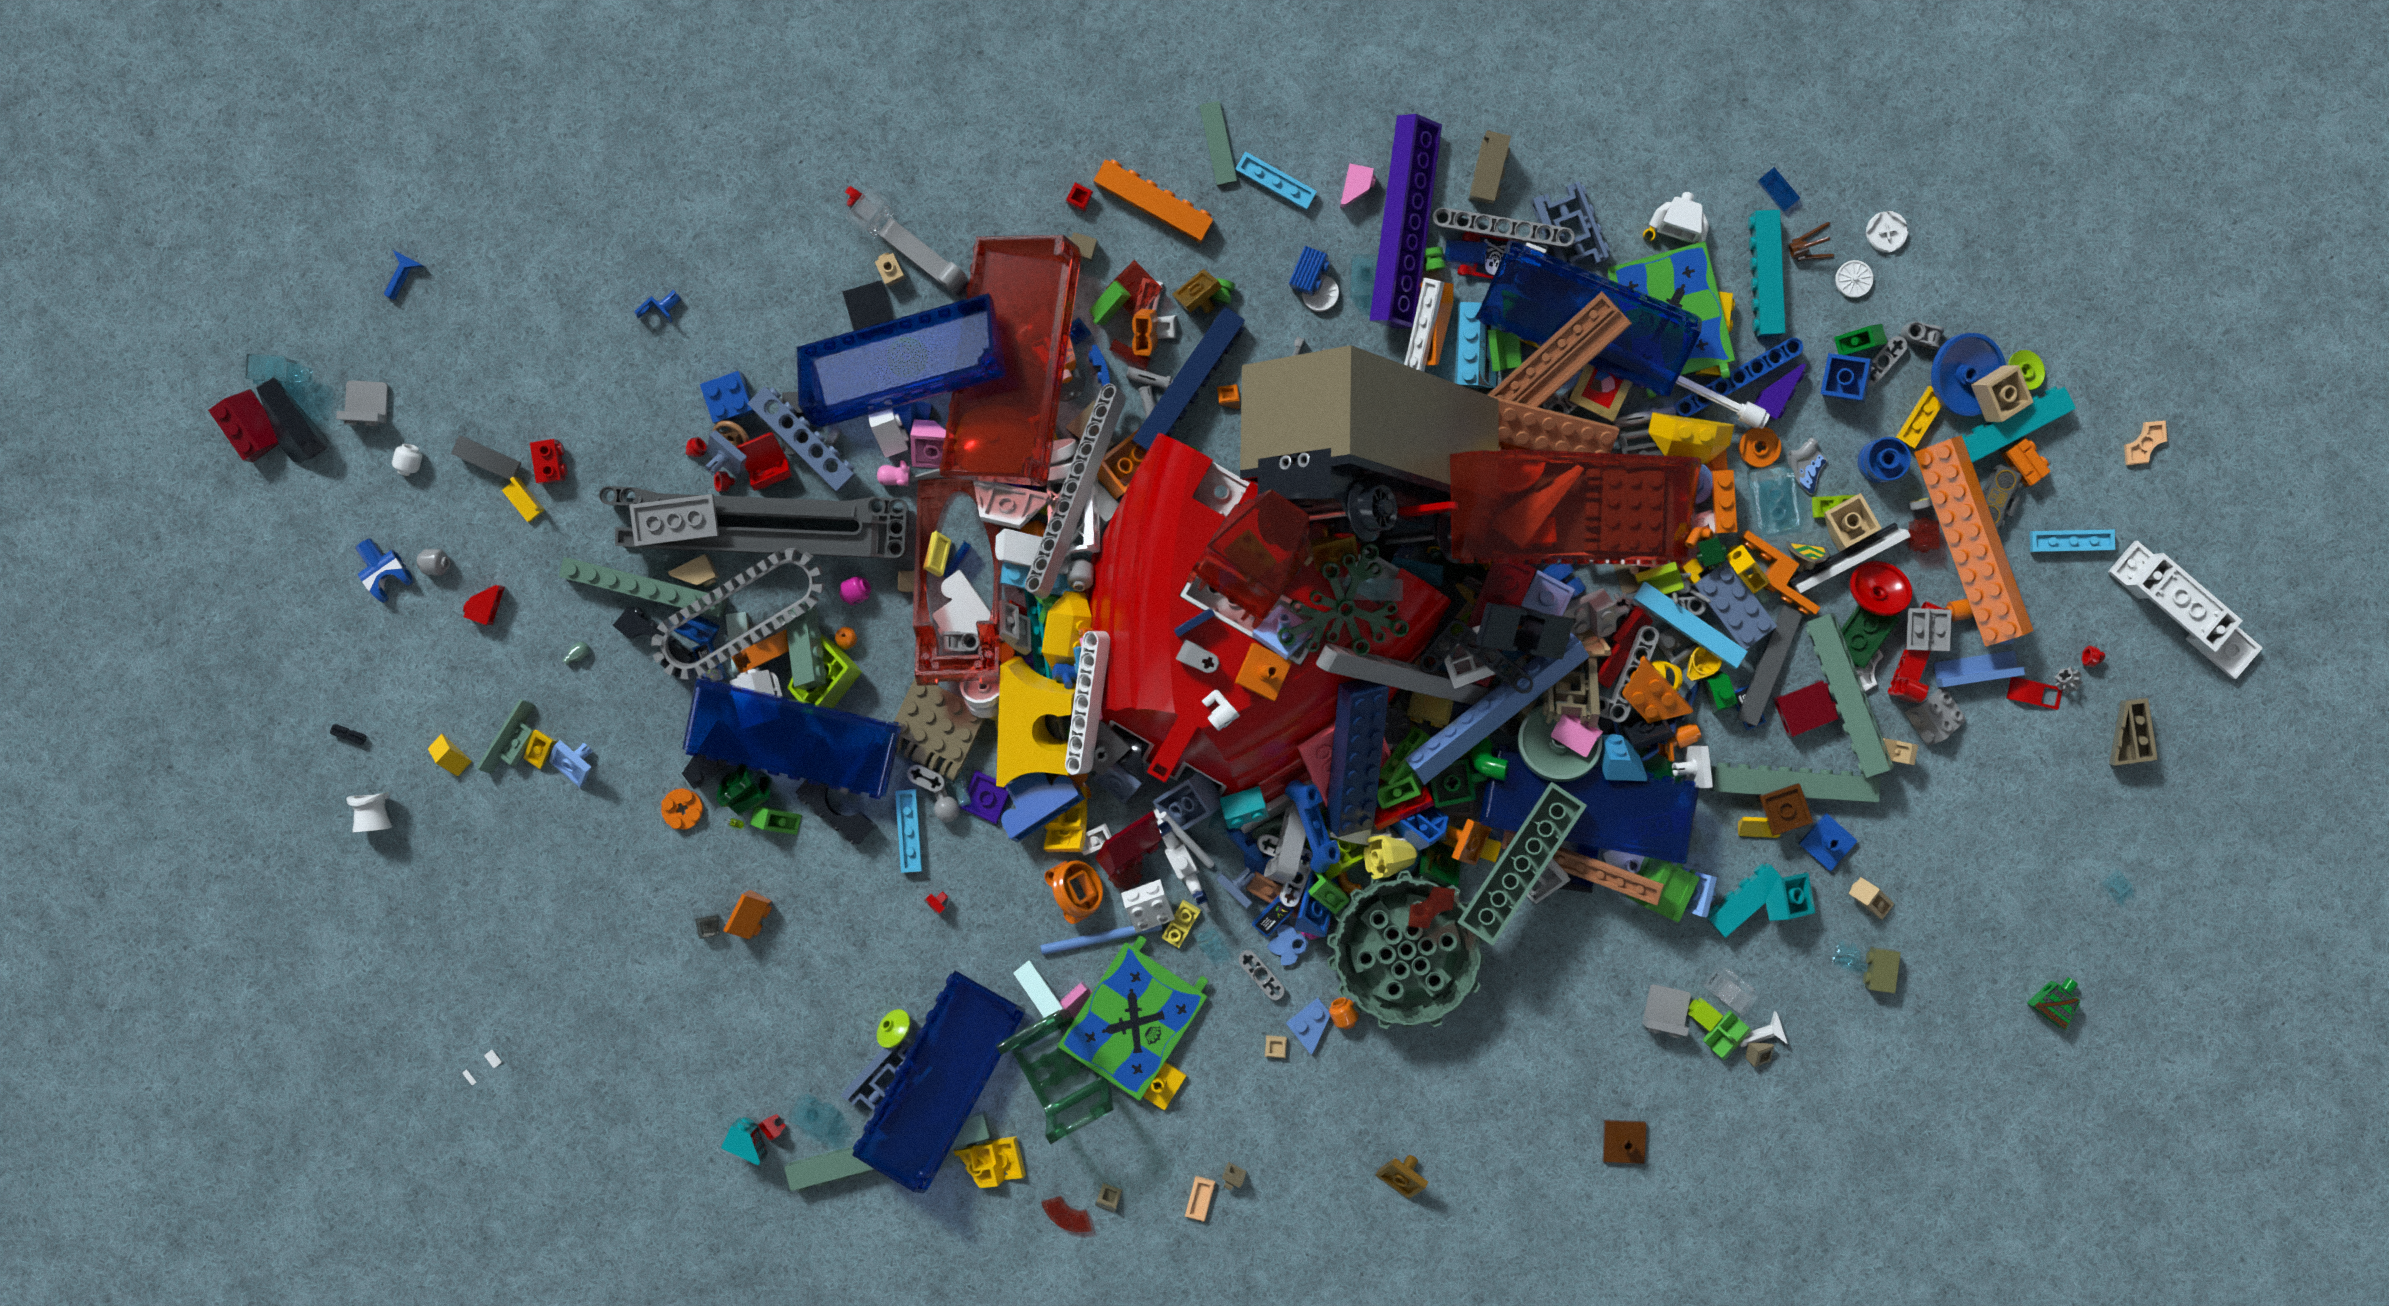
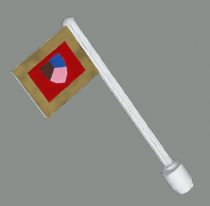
M1610 343L1585 365L1568 400L1614 422L1639 368L1643 367L1736 412L1739 415V421L1756 429L1758 427L1763 429L1770 416L1769 413H1766L1765 409L1753 403L1739 404L1614 343Z

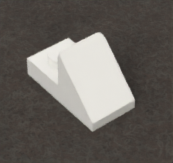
M1105 823L1086 832L1082 852L1084 856L1101 849L1103 843L1112 837Z

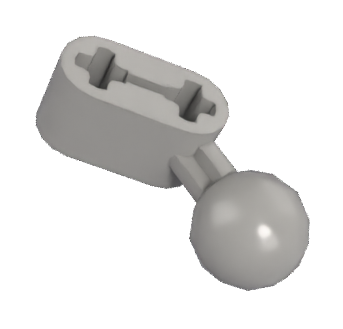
M920 764L911 766L907 773L909 780L935 793L937 802L934 806V813L937 819L946 823L954 821L959 815L960 807L954 798L948 796L946 791L947 777L939 774L936 770L929 769L928 766ZM921 769L920 773L925 777L916 778L917 774L914 771ZM939 778L941 785L935 787V782L931 779Z

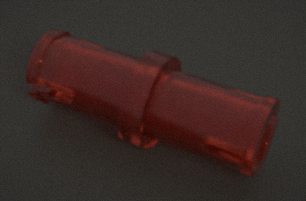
M1114 339L1109 347L1110 351L1123 357L1124 361H1131L1144 370L1151 360L1150 357L1145 355H1135L1132 346L1129 347L1117 339Z

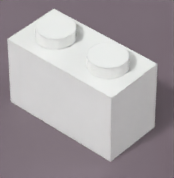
M892 407L868 415L871 429L885 458L908 450L906 442L909 441L906 429H901L900 426L903 425L899 414H894Z

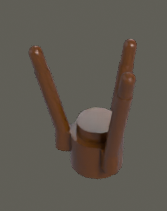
M1826 222L1803 236L1793 239L1792 243L1788 245L1792 259L1797 258L1799 262L1807 259L1833 258L1834 254L1806 255V253H1809V247L1830 240V237L1809 243L1803 241L1829 226L1830 222Z

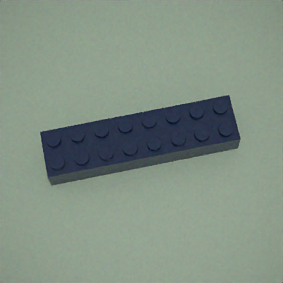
M1362 679L1339 684L1325 823L1337 837L1374 828L1389 688L1384 684Z

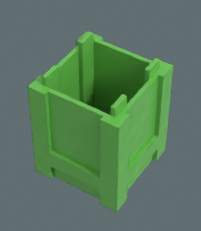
M1655 851L1652 855L1646 853L1637 875L1664 884L1660 902L1657 906L1630 895H1626V897L1679 923L1700 877L1695 875L1696 871L1690 869L1689 872L1683 870L1684 865L1677 863L1676 866L1671 864L1672 859L1666 857L1665 861L1658 858L1659 853Z

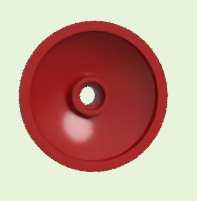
M1882 561L1863 563L1855 569L1851 576L1850 590L1854 599L1861 607L1871 613L1882 616L1895 615L1902 612L1911 601L1912 587L1910 581L1900 569Z

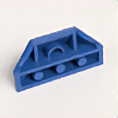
M1432 806L1399 820L1390 826L1418 850L1431 846L1446 835L1449 817Z

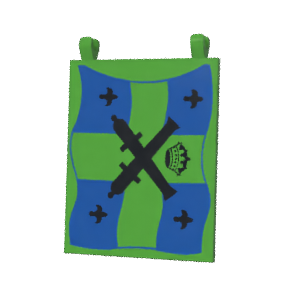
M1705 241L1607 268L1616 305L1632 322L1623 332L1628 351L1680 376L1719 365L1722 379L1730 377L1727 363L1735 361ZM1643 367L1639 368L1635 376L1637 387L1645 385L1648 398L1656 397L1653 383L1666 379Z
M1142 935L1137 938L1133 946L1126 942L1124 943L1057 1045V1047L1139 1101L1206 1000L1207 996L1201 991L1208 982L1207 978L1200 976L1193 987L1141 953L1140 949L1146 942V938Z

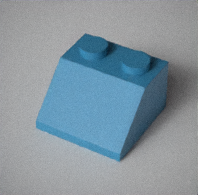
M1602 735V750L1599 761L1605 779L1647 781V775L1640 755L1633 749L1632 745L1622 735Z

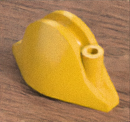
M1699 646L1690 656L1686 677L1693 681L1710 676L1718 671L1722 660Z

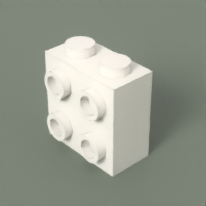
M1160 879L1121 893L1125 909L1136 933L1175 920L1171 904Z

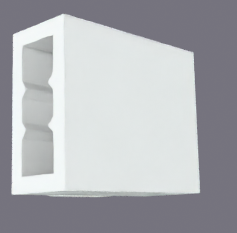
M755 668L736 674L737 678L729 681L741 728L756 726L781 718L778 708L783 704V697L775 673H769V670L760 671V668Z

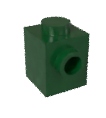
M1718 537L1697 543L1699 552L1696 553L1699 565L1703 564L1704 568L1709 567L1710 570L1722 567L1721 563L1725 562V557L1728 554L1725 545H1720Z

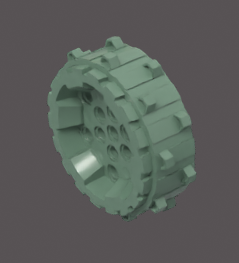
M1401 870L1398 875L1389 878L1373 879L1371 877V885L1361 890L1357 888L1350 893L1351 901L1348 905L1342 907L1336 914L1333 913L1338 920V924L1334 933L1328 935L1327 944L1334 949V954L1327 959L1329 969L1337 971L1341 977V983L1337 991L1342 998L1352 997L1354 999L1353 1008L1357 1012L1362 1013L1366 1011L1368 1014L1371 1013L1376 1016L1378 1026L1388 1029L1393 1023L1402 1024L1404 1028H1413L1414 1025L1424 1022L1430 1023L1433 1027L1442 1025V1015L1453 1009L1457 1010L1462 1005V999L1466 994L1477 993L1481 986L1475 977L1480 965L1484 964L1485 955L1480 952V945L1484 940L1457 923L1470 902L1461 903L1458 901L1460 890L1454 885L1445 888L1421 875L1419 877H1412L1408 870ZM1432 893L1435 894L1436 896H1438L1439 894H1442V895H1444L1446 898H1442V897H1441V898H1436L1435 896L1432 895ZM1416 905L1424 906V912L1421 915L1414 914ZM1377 913L1384 915V920L1380 924L1373 922V917ZM1412 924L1418 926V931L1414 935L1407 933V928ZM1390 929H1396L1398 935L1394 939H1389L1387 932ZM1444 936L1452 937L1450 945H1442V938ZM1430 940L1432 942L1429 950L1421 948L1423 941ZM1403 945H1411L1412 950L1409 954L1401 953ZM1383 949L1391 950L1389 958L1384 959L1380 956ZM1369 953L1371 960L1368 963L1361 962L1360 957L1362 954ZM1418 960H1424L1426 963L1422 970L1415 968V963ZM1398 964L1405 965V971L1402 974H1397L1394 971ZM1433 975L1439 976L1440 979L1436 985L1429 984V978ZM1391 984L1399 986L1397 993L1391 994L1388 992Z

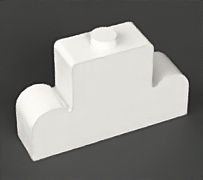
M958 570L945 579L941 585V591L945 597L952 600L932 615L940 627L937 629L940 635L944 638L942 631L977 633L982 638L981 647L985 649H991L1004 641L1000 635L999 622L963 571Z

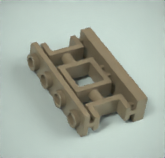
M1589 656L1542 693V699H1545L1542 714L1546 715V723H1551L1552 719H1555V722H1560L1561 714L1580 715V724H1585L1586 721L1588 722V727H1597L1600 717L1596 656ZM1583 664H1584V668H1585V678H1584V673H1583V672H1573V670L1582 671V667H1583ZM1560 682L1578 683V691L1560 690ZM1553 693H1554V701H1566V703H1558V702H1557V703H1556L1555 710H1554V704H1553ZM1585 696H1586L1587 712H1586V705H1583V704H1574V702L1583 703V702H1584V699H1585Z

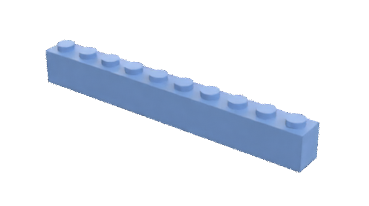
M1570 632L1563 659L1537 656L1522 667L1533 680V688L1529 693L1521 694L1504 681L1406 757V762L1416 776L1425 785L1585 661L1589 655L1581 641ZM1520 678L1517 682V685L1523 689L1527 688L1530 684L1527 678Z

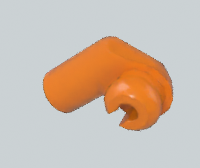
M1707 527L1693 528L1685 545L1693 549L1698 540L1712 539L1713 530Z
M1347 872L1337 876L1339 886L1346 894L1350 895L1356 888L1362 889L1360 884H1353L1348 880Z

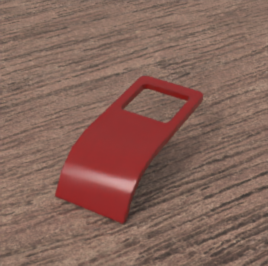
M2011 677L2006 699L2058 710L2063 689L2059 690L2057 686ZM2045 687L2058 690L2054 706L2041 702Z

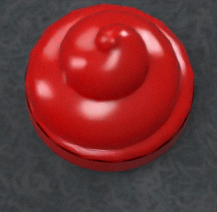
M700 437L691 438L687 441L685 453L688 456L701 457L707 450V446Z

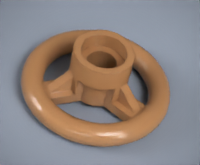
M720 421L713 428V431L719 432L735 447L740 445L741 439H743L744 443L750 441L743 427L734 422ZM722 427H730L727 431H719Z

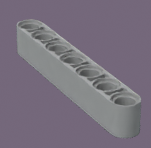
M1439 208L1433 215L1435 224L1443 229L1471 232L1479 235L1564 249L1572 247L1575 243L1573 231L1565 227L1449 208ZM1442 213H1447L1449 216L1448 221L1445 223L1438 222V217ZM1462 216L1469 218L1468 224L1464 227L1458 225V220ZM1481 220L1489 221L1487 229L1480 230L1478 228ZM1502 223L1510 225L1507 233L1499 232V226ZM1523 226L1530 228V233L1526 237L1519 235V230ZM1542 230H1549L1551 236L1547 240H1542L1539 237ZM1564 233L1571 235V241L1567 244L1560 241V236Z

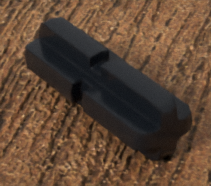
M333 724L330 729L331 735L342 739L347 738V741L358 745H363L367 738L365 734L338 724Z

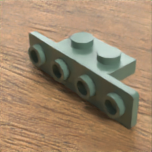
M519 699L488 750L481 758L477 769L492 774L501 759L509 765L516 767L525 753L534 731L525 723L535 707L533 703Z

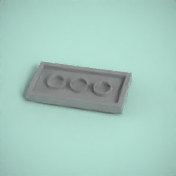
M714 494L629 505L634 546L719 536Z

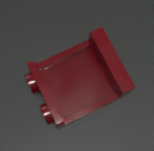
M1823 680L1814 681L1815 683L1772 698L1787 736L1794 737L1838 719L1836 704L1831 701L1828 684L1824 683Z

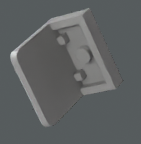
M348 381L346 384L345 411H337L336 419L344 421V425L354 426L357 425V422H362L364 426L377 427L378 423L387 424L388 384L384 382Z
M1945 687L1938 689L1924 703L1913 706L1905 711V714L1927 746L1945 740L1966 720Z
M1652 984L1649 989L1642 1024L1648 1028V1031L1660 1034L1661 1031L1668 1032L1669 1036L1680 1038L1681 1035L1687 1036L1689 1028L1685 1026L1691 994L1687 991Z

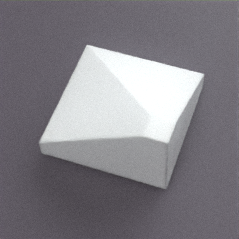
M1177 315L1158 317V325L1155 330L1158 339L1176 338Z

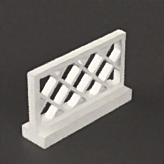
M1097 475L1084 506L1083 514L1080 516L1083 518V523L1078 529H1075L1069 545L1071 547H1068L1066 554L1089 550L1092 553L1100 552ZM1066 477L1047 481V494H1050V501L1047 503L1048 522L1053 512V506L1056 504L1060 492L1058 494L1053 492V484H1064ZM1080 534L1084 537V545H1073V541Z

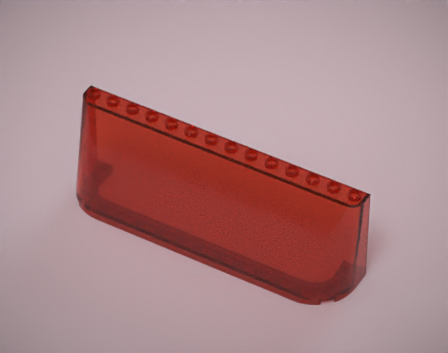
M1523 449L1480 450L1450 454L1451 502L1458 503V510L1451 511L1452 559H1461V563H1474V559H1478V563H1491V559H1495V564L1508 563V560H1512V564H1523L1525 560H1528V564H1541V560H1545V564H1558V560H1561V564H1574V560H1577V564H1590V560H1593V564H1606V561H1609L1610 565L1621 564V561H1624V565L1637 564V561H1640V565H1651L1652 561H1655V565H1666L1668 561L1670 563L1676 562L1677 565H1683V561H1686L1689 548L1685 545V542L1692 531L1702 466L1701 458Z

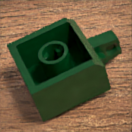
M1468 758L1454 761L1429 781L1431 797L1435 804L1433 807L1437 808L1476 800L1474 788L1478 787L1477 782L1488 780L1487 776L1480 772L1475 773L1474 768L1470 769ZM1450 777L1456 781V783L1452 784L1453 788L1446 785Z

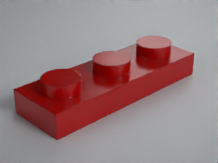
M1422 787L1421 794L1384 809L1382 807L1376 808L1374 823L1377 829L1385 828L1399 820L1434 806L1435 804L1427 787Z

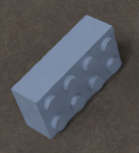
M1725 560V562L1721 563L1722 567L1708 571L1700 577L1699 581L1691 584V588L1711 600V603L1705 601L1707 610L1729 639L1746 650L1777 627V625L1739 577L1729 561Z

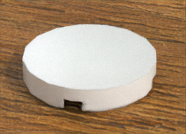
M1893 211L1880 212L1868 222L1866 227L1867 240L1875 250L1880 252L1895 251L1905 243L1908 237L1907 223L1898 213Z

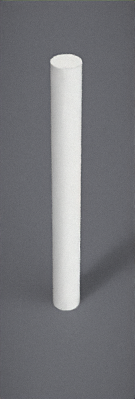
M1162 812L1159 818L1163 822L1165 820L1168 821L1172 831L1208 868H1212L1214 862L1166 812Z

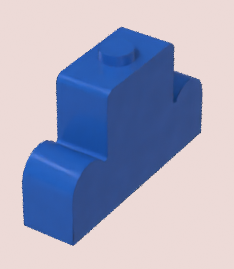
M1034 772L1023 774L1006 787L1016 809L1006 810L1002 815L1001 822L1009 838L1018 843L1086 798L1078 784L1067 776H1059L1053 782L1049 773Z

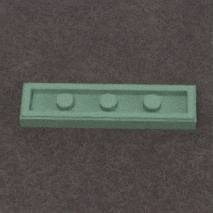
M1220 101L1201 104L1199 107L1216 184L1221 186L1235 183L1237 178Z

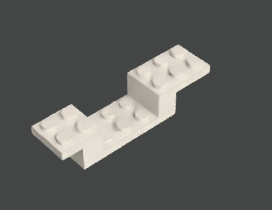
M2134 541L2108 571L2111 576L2138 599L2149 598L2190 634L2186 640L2230 678L2236 679L2261 651L2262 647L2238 627L2243 620L2166 554H2153L2139 541Z

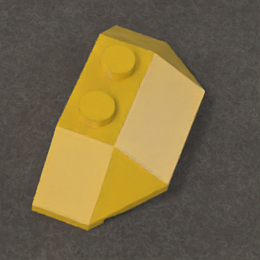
M1652 412L1648 433L1666 458L1707 464L1730 446L1734 424Z
M1064 591L1062 596L1048 610L1041 652L1050 665L1051 670L1056 663H1068V665L1072 666L1076 663L1073 648L1081 646L1080 638H1083L1079 634V629L1090 627L1092 620L1084 592Z

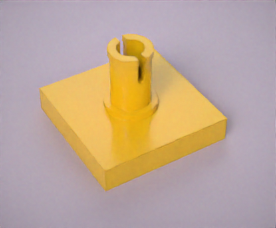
M1165 1061L1142 1097L1165 1110L1185 1079L1186 1074Z

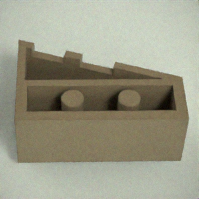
M1486 131L1481 141L1469 200L1492 205L1495 199H1499L1501 188L1498 186L1500 179L1503 180L1506 168L1503 166L1505 160H1508L1510 153V135Z
M2140 697L2121 700L2109 764L2116 766L2158 760L2148 698Z

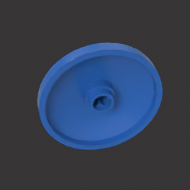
M1980 333L1958 334L1941 346L1933 361L1931 383L1938 402L1946 410L1961 416L1982 414L1971 385L2001 366L2006 365L1999 346L1991 338Z

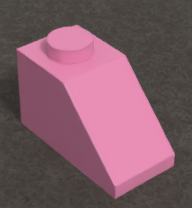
M1349 164L1340 208L1347 207L1367 194L1370 187L1374 188L1376 175H1373L1374 168Z

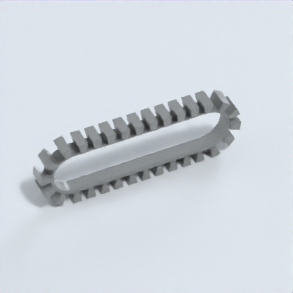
M787 548L785 550L786 559L784 560L781 559L779 551L773 553L670 616L669 619L673 622L674 626L665 619L657 627L665 635L656 634L652 637L651 646L662 645V651L653 655L656 663L666 658L670 665L664 672L671 676L675 673L676 668H681L680 679H690L693 676L692 668L694 667L698 677L752 643L777 630L785 623L805 613L808 609L802 604L803 601L812 608L820 600L811 594L812 591L822 593L825 587V582H815L814 576L821 575L824 572L821 565L811 570L807 563L812 559L813 555L807 551L802 555L801 560L795 559L797 548ZM785 563L799 565L807 573L810 584L808 592L803 598L695 663L687 664L679 662L671 655L668 648V639L674 629L761 576Z

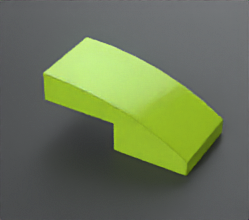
M1856 495L1812 497L1813 518L1825 517L1824 512Z

